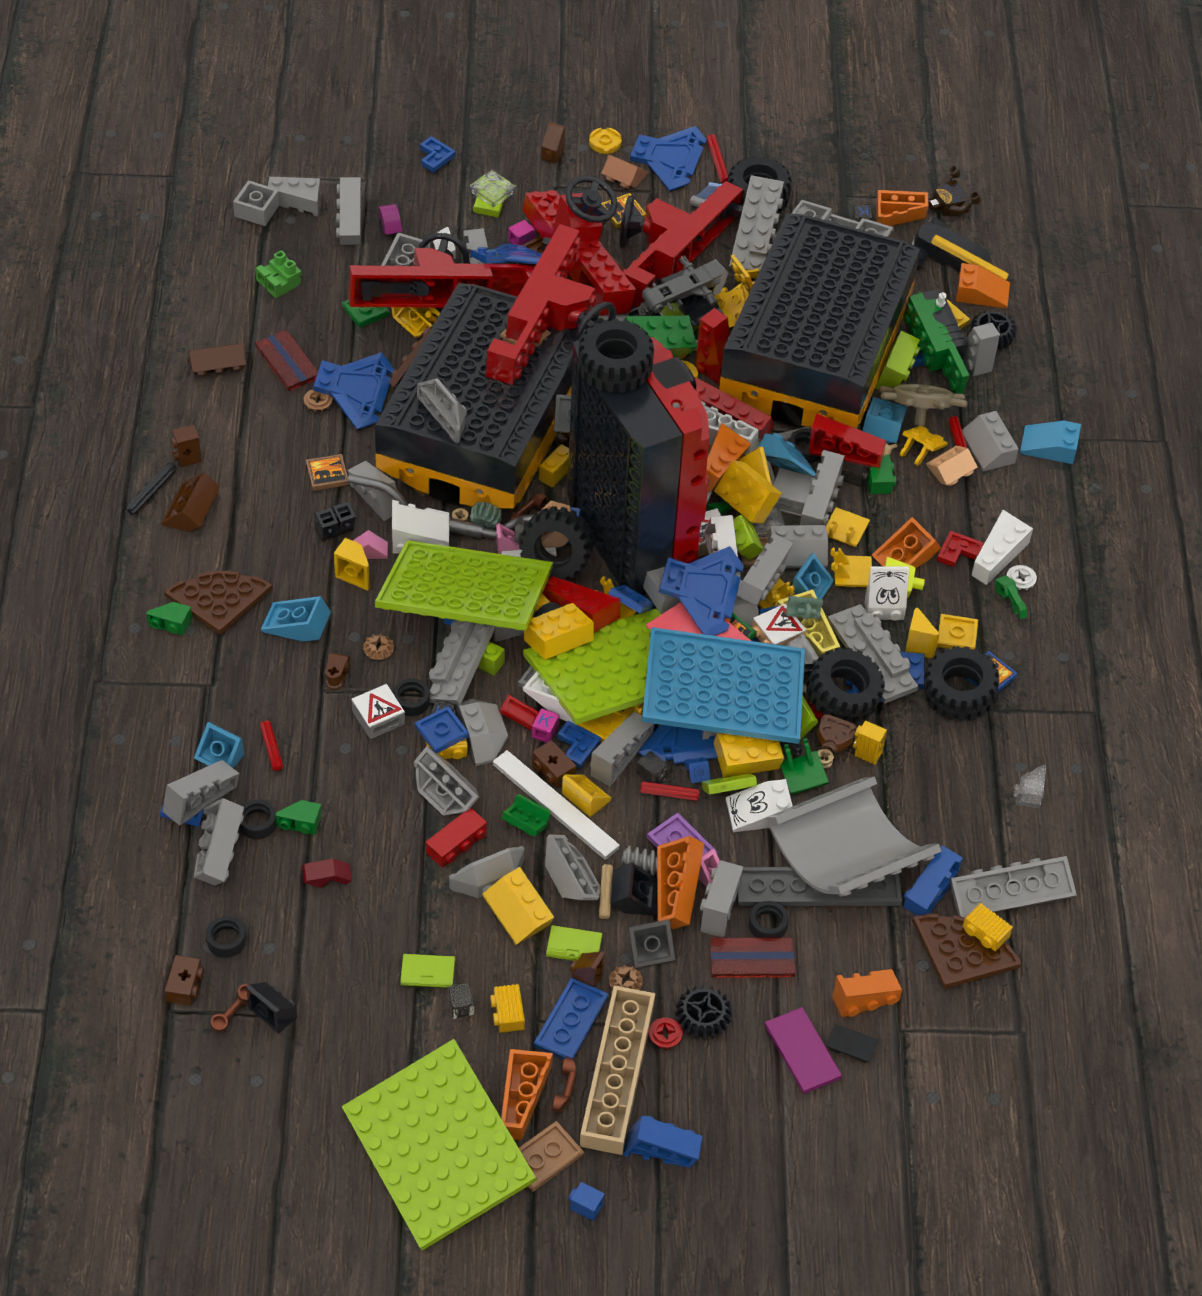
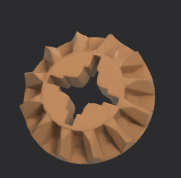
M313 389L304 396V405L307 406L308 410L313 409L314 412L317 410L323 412L324 408L329 409V406L332 404V396L314 391Z
M380 633V635L375 636L373 634L372 637L366 638L365 643H363V650L369 658L382 660L388 658L393 653L394 643L388 635L383 636ZM381 643L380 648L377 650V644Z
M625 964L619 968L616 966L609 977V984L612 990L614 986L640 990L643 982L640 971H637L634 966L627 967ZM629 975L630 981L627 980L622 985V979Z

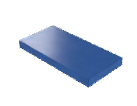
M571 977L534 1041V1047L547 1053H553V1056L562 1060L565 1057L573 1058L574 1060L607 1002L609 994Z

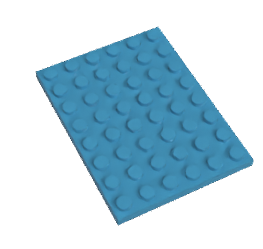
M652 627L642 722L799 744L805 649Z

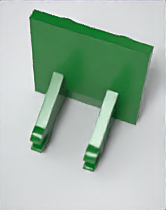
M807 738L803 739L806 755L792 759L788 743L784 744L787 759L783 760L781 769L790 795L829 784L818 752L810 751Z

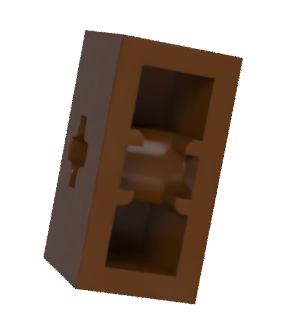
M190 425L174 429L173 438H171L172 447L175 449L172 450L174 460H178L180 467L202 462L199 437L195 426Z
M552 740L533 751V767L540 771L549 784H553L557 789L562 786L565 774L576 775V765Z
M175 955L165 988L167 1002L192 1006L193 999L197 998L199 992L198 981L202 980L204 975V968L201 967L200 959Z

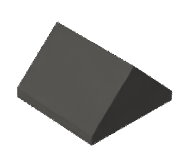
M669 919L628 927L627 944L635 968L675 960Z

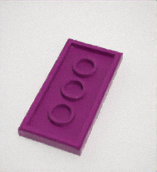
M803 1007L765 1022V1028L803 1094L841 1079L842 1075Z

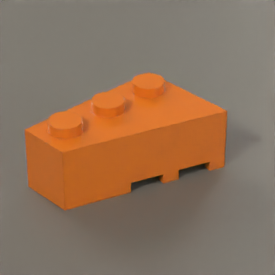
M878 190L875 202L876 222L893 226L926 218L928 192Z
M892 969L869 972V976H860L859 973H855L852 975V978H843L842 975H837L832 998L842 1018L847 1016L853 1017L863 1011H873L880 1006L897 1003L900 1001L902 988Z

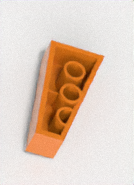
M723 423L713 437L708 450L706 474L709 479L708 492L710 493L718 485L732 460L740 461L751 445L745 438L735 433Z
M691 836L657 846L658 921L669 919L671 929L690 924L705 844Z
M510 1049L501 1119L513 1140L523 1139L552 1068L553 1053Z

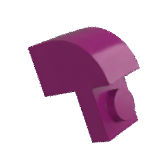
M396 204L378 206L379 212H377V216L381 220L383 234L402 232L400 215Z

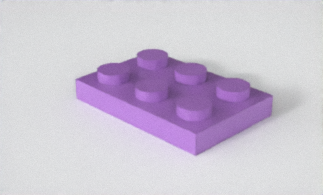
M676 813L647 834V839L656 848L659 845L691 836L705 843L703 855L714 849L679 813Z

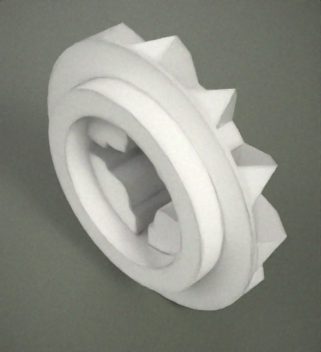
M1024 565L1013 566L1007 572V576L1016 582L1019 590L1023 588L1027 591L1029 587L1033 588L1037 580L1036 573Z

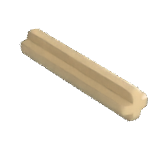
M607 864L602 866L600 919L610 918L613 866Z

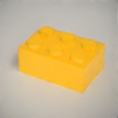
M733 460L714 490L751 523L762 524L782 494L747 463Z
M567 604L532 618L527 630H524V641L546 660L594 641V622L575 604Z
M717 732L713 742L723 777L780 769L784 759L780 743L775 740Z

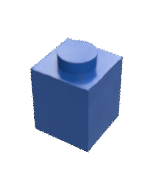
M581 1182L578 1188H573L570 1193V1210L594 1221L604 1204L605 1193Z

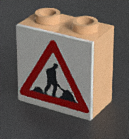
M786 604L754 617L752 628L757 631L754 637L761 643L786 646L787 643L796 639L801 634L806 635V629L797 617L786 616Z

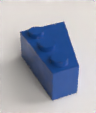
M943 845L940 847L941 852L935 855V858L931 860L924 872L917 878L912 889L909 888L904 895V908L916 916L930 914L951 888L950 879L959 875L963 858Z
M641 1116L627 1132L622 1156L629 1157L630 1153L643 1155L644 1160H650V1157L664 1159L663 1163L691 1167L699 1159L702 1136L695 1134L692 1130H684L675 1127L674 1124L657 1121L651 1116Z

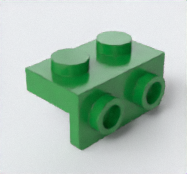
M517 794L513 805L503 812L501 819L525 831L526 834L536 837L547 828L551 811Z

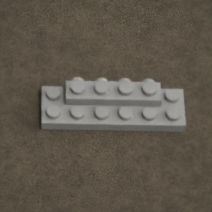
M752 175L750 177L732 255H735L745 270L756 268L760 270L772 246L770 241L775 238L776 233L774 224H778L780 215L777 213L778 208L781 209L783 204L781 195L784 181ZM732 259L730 260L729 269H732Z
M861 604L828 616L830 626L845 648H852L853 651L857 652L859 650L863 652L864 656L868 655L872 658V662H876L879 666L878 670L882 671L885 682L884 693L881 697L884 704L918 690L917 683L909 673V660L900 655V647L898 644L891 642V635L888 630L882 629L878 616L874 617L872 613L868 614Z
M458 620L452 622L450 635L445 637L444 648L442 652L437 654V663L429 672V679L433 682L430 689V703L461 705L496 626L480 625Z
M1067 856L1043 861L1040 858L1029 860L1028 864L1015 862L1009 864L1010 867L1002 868V865L991 867L990 871L983 872V869L972 871L971 875L951 878L950 885L958 916L965 918L979 903H982L994 913L1075 897L1077 894Z

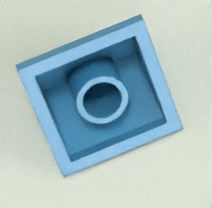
M814 553L810 554L794 577V593L797 595L814 590L817 599H822L834 582V579Z
M207 722L194 759L208 766L223 760L234 768L244 756L243 739Z

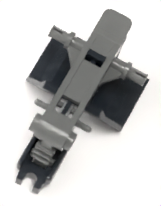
M682 256L679 261L683 264L684 270L666 278H660L661 285L659 286L653 283L654 288L648 287L642 291V298L645 302L641 303V306L630 310L628 315L662 316L660 311L664 306H667L672 311L673 308L670 303H675L684 316L689 315L691 325L695 327L700 324V318L714 308L723 314L718 301L713 295L715 286L720 284V277L724 274V270L717 261L707 263L695 270L693 263H690L686 256Z

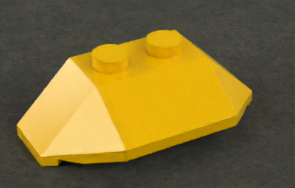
M392 307L393 318L415 338L421 337V333L427 327L430 328L434 325L441 313L436 308Z

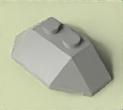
M438 378L418 383V399L442 425V428L447 431L451 439L455 443H460L466 423V408L457 401L456 396L453 393L451 394Z
M476 699L462 701L461 705L454 704L460 722L469 732V737L466 740L475 766L492 763L497 758L508 738L498 706Z
M426 746L414 761L418 792L443 816L468 811L480 797L476 788L429 747Z
M548 835L545 867L561 896L577 900H598L601 886L584 856L574 845L568 842L565 835Z
M524 847L507 848L465 866L457 873L449 876V888L452 891L476 898L482 897V894L499 879L518 867H522Z

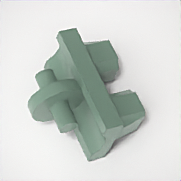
M789 596L785 614L786 616L803 617L806 620L809 618L820 619L823 600L814 597Z

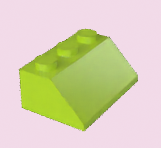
M900 331L875 386L876 389H879L881 386L895 387L900 385L902 380H907L910 374L908 368L911 369L915 361L913 356L916 357L920 349L918 347L920 339Z

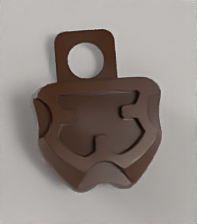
M824 715L817 730L819 743L822 748L833 750L836 753L847 750L852 740L856 739L855 732L857 728L853 721L850 723L831 715Z

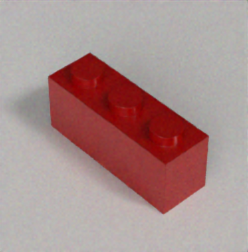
M470 808L426 841V854L442 868L447 864H451L458 855L468 851L472 844L486 836L487 822Z

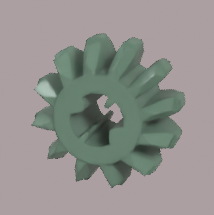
M485 501L474 504L470 512V520L484 525V528L495 529L502 519L501 510L496 505L486 503Z

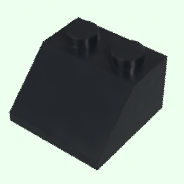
M633 862L614 869L610 904L627 914L656 915L658 879Z
M262 982L250 984L246 987L249 1010L278 1034L297 1018L295 1003L291 999L283 997L275 986L271 987L268 983Z

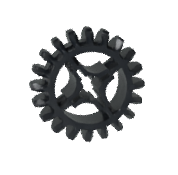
M992 309L990 312L984 310L983 313L979 312L977 315H974L973 320L970 322L969 332H971L973 327L993 323L1000 334L997 348L1001 350L1003 347L1007 348L1012 344L1016 337L1017 328L1015 321L1011 320V316H1006L1005 312L999 313V310L994 312Z
M703 984L701 989H698L696 986H694L693 991L687 989L685 995L681 994L680 1000L676 1003V1021L681 1024L682 1030H687L688 1036L693 1033L695 1040L698 1036H702L703 1040L706 1039V1036H710L713 1040L715 1034L720 1036L722 1030L726 1031L731 1023L732 1008L730 1001H727L726 995H721L720 989L716 992L713 991L712 986L709 989H705Z

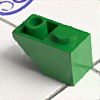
M890 455L883 457L880 468H870L868 478L870 494H892L893 486H896V476H893L894 462H891Z
M176 602L151 609L146 613L148 626L179 635L185 634L193 619L191 607Z
M301 800L276 812V827L315 835L322 817L321 804Z

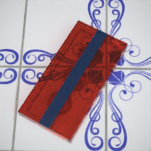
M287 330L255 342V347L288 391L316 380L317 369Z
M710 938L712 977H795L793 938Z

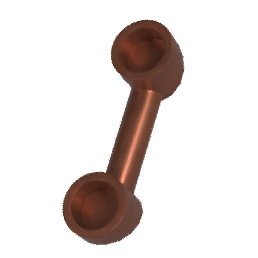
M543 493L533 495L526 504L516 512H513L511 520L523 516L534 505L539 509L544 508L549 501V497Z
M243 984L238 988L237 999L224 1014H216L211 1018L210 1027L212 1030L219 1033L224 1032L230 1018L242 1005L248 1004L246 987L249 984Z
M565 1057L562 1074H566L568 1077L563 1095H555L552 1111L562 1112L571 1100L577 1076L573 1058Z

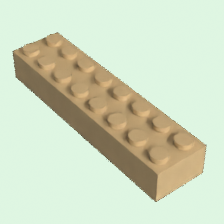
M619 986L613 987L581 1129L580 1147L623 1155L654 1009L655 993Z

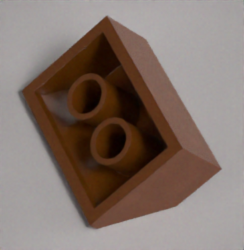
M243 343L188 351L192 372H196V375L207 374V370L213 369L214 373L225 371L224 368L227 367L237 370L242 369V365H246Z
M205 473L183 482L161 524L187 532L200 528L204 523L205 515L211 509L212 501L218 495L217 491L220 486Z

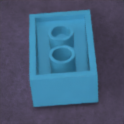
M873 397L862 431L884 439L886 443H896L907 406Z
M1056 421L1025 425L1020 454L1073 464L1081 424Z
M765 433L759 447L764 448L767 461L779 469L782 468L815 476V471L802 453L795 449L793 443L784 441L783 436L777 433H773V435Z
M321 596L273 602L261 631L303 642L319 640L331 611Z

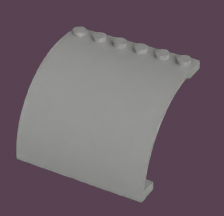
M875 777L861 778L766 817L778 847L794 871L814 889L826 894H839L840 897L851 894V890L854 888L862 889L867 887L871 881L878 882L884 880L887 874H898L902 872L901 868L917 866L920 860H931L935 858L934 854L941 852L939 844L918 846L906 839L891 824L871 790V786L877 784Z

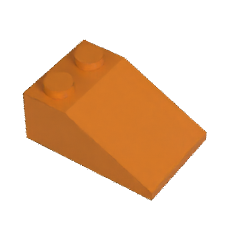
M962 263L956 302L1007 309L1010 282L979 265Z
M912 517L880 546L872 556L882 567L885 565L886 558L890 557L917 568L929 561L941 547Z

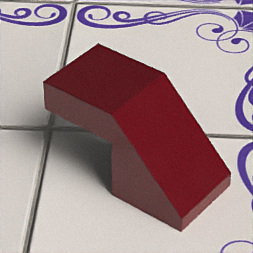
M328 859L302 865L304 883L321 888L329 880L346 885L352 881L350 865L343 861Z

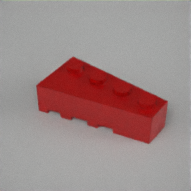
M714 308L700 318L696 368L700 373H703L720 385L723 352L730 336L728 317Z
M816 413L811 428L809 454L821 456L823 450L844 455V461L880 468L885 453L886 440Z
M554 576L548 579L542 592L550 602H556L562 607L571 603L575 604L594 622V633L620 618V598Z

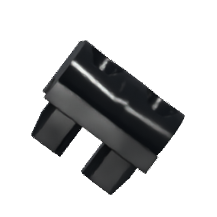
M349 501L315 512V530L321 541L328 537L333 538L342 535L345 531H354L356 516Z

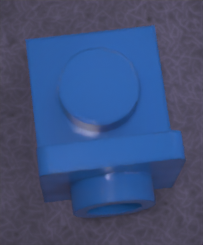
M703 757L684 760V767L689 771L692 783L710 780L708 760Z

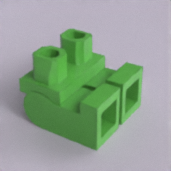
M283 251L275 253L274 259L269 261V265L256 267V280L265 289L267 288V291L275 298L294 289L301 282V270L296 267V263L293 260H289Z

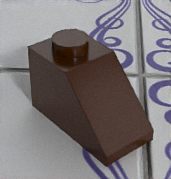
M549 122L541 146V159L556 164L564 153L565 126Z
M601 951L582 953L579 959H575L571 964V977L595 988L603 976L605 953Z

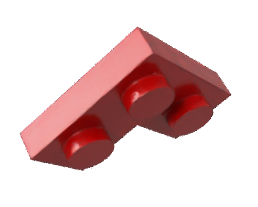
M950 531L937 557V561L955 567L960 554L976 560L985 543Z

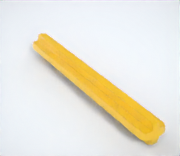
M939 235L933 237L931 241L933 245L968 264L979 265L1005 280L1008 278L1009 274Z

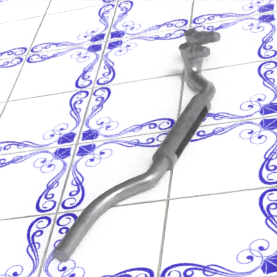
M349 474L347 483L381 490L394 500L399 501V504L408 506V503L399 491L388 483ZM533 515L519 516L503 525L510 530L515 528V542L521 541L520 536L525 524L529 522ZM449 517V532L480 539L481 536L496 539V530L484 528V525Z

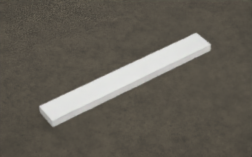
M508 750L493 761L494 767L540 806L550 810L553 817L604 860L619 850L620 845Z

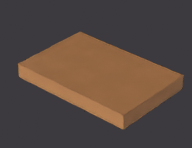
M557 1121L519 1147L537 1179L536 1182L527 1186L532 1192L584 1155V1151Z

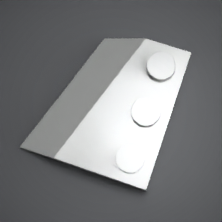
M392 500L393 553H400L406 540L449 546V513L431 508L422 510L415 508L413 504L405 506L399 504V501Z

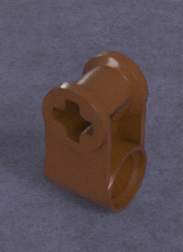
M329 654L325 669L327 688L338 690L343 686L350 666L349 655Z

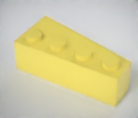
M814 590L794 595L796 597L817 598ZM788 598L778 600V606L787 605ZM822 607L820 619L809 618L806 620L803 617H797L806 629L805 637L818 657L825 654L828 650L840 648Z

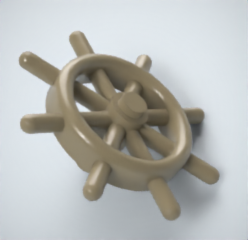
M901 384L894 388L885 386L879 388L883 400H893L906 406H914L916 409L914 425L918 426L926 425V413L929 408H939L942 410L952 406H967L964 394H953L951 391L940 387L921 384Z

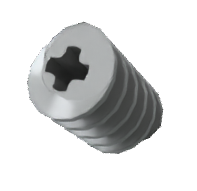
M629 845L624 850L621 866L633 862L646 872L650 870L652 876L656 874L657 857H655L654 850L651 851L650 855H647V849H644L640 854L639 847H636L634 852H632Z

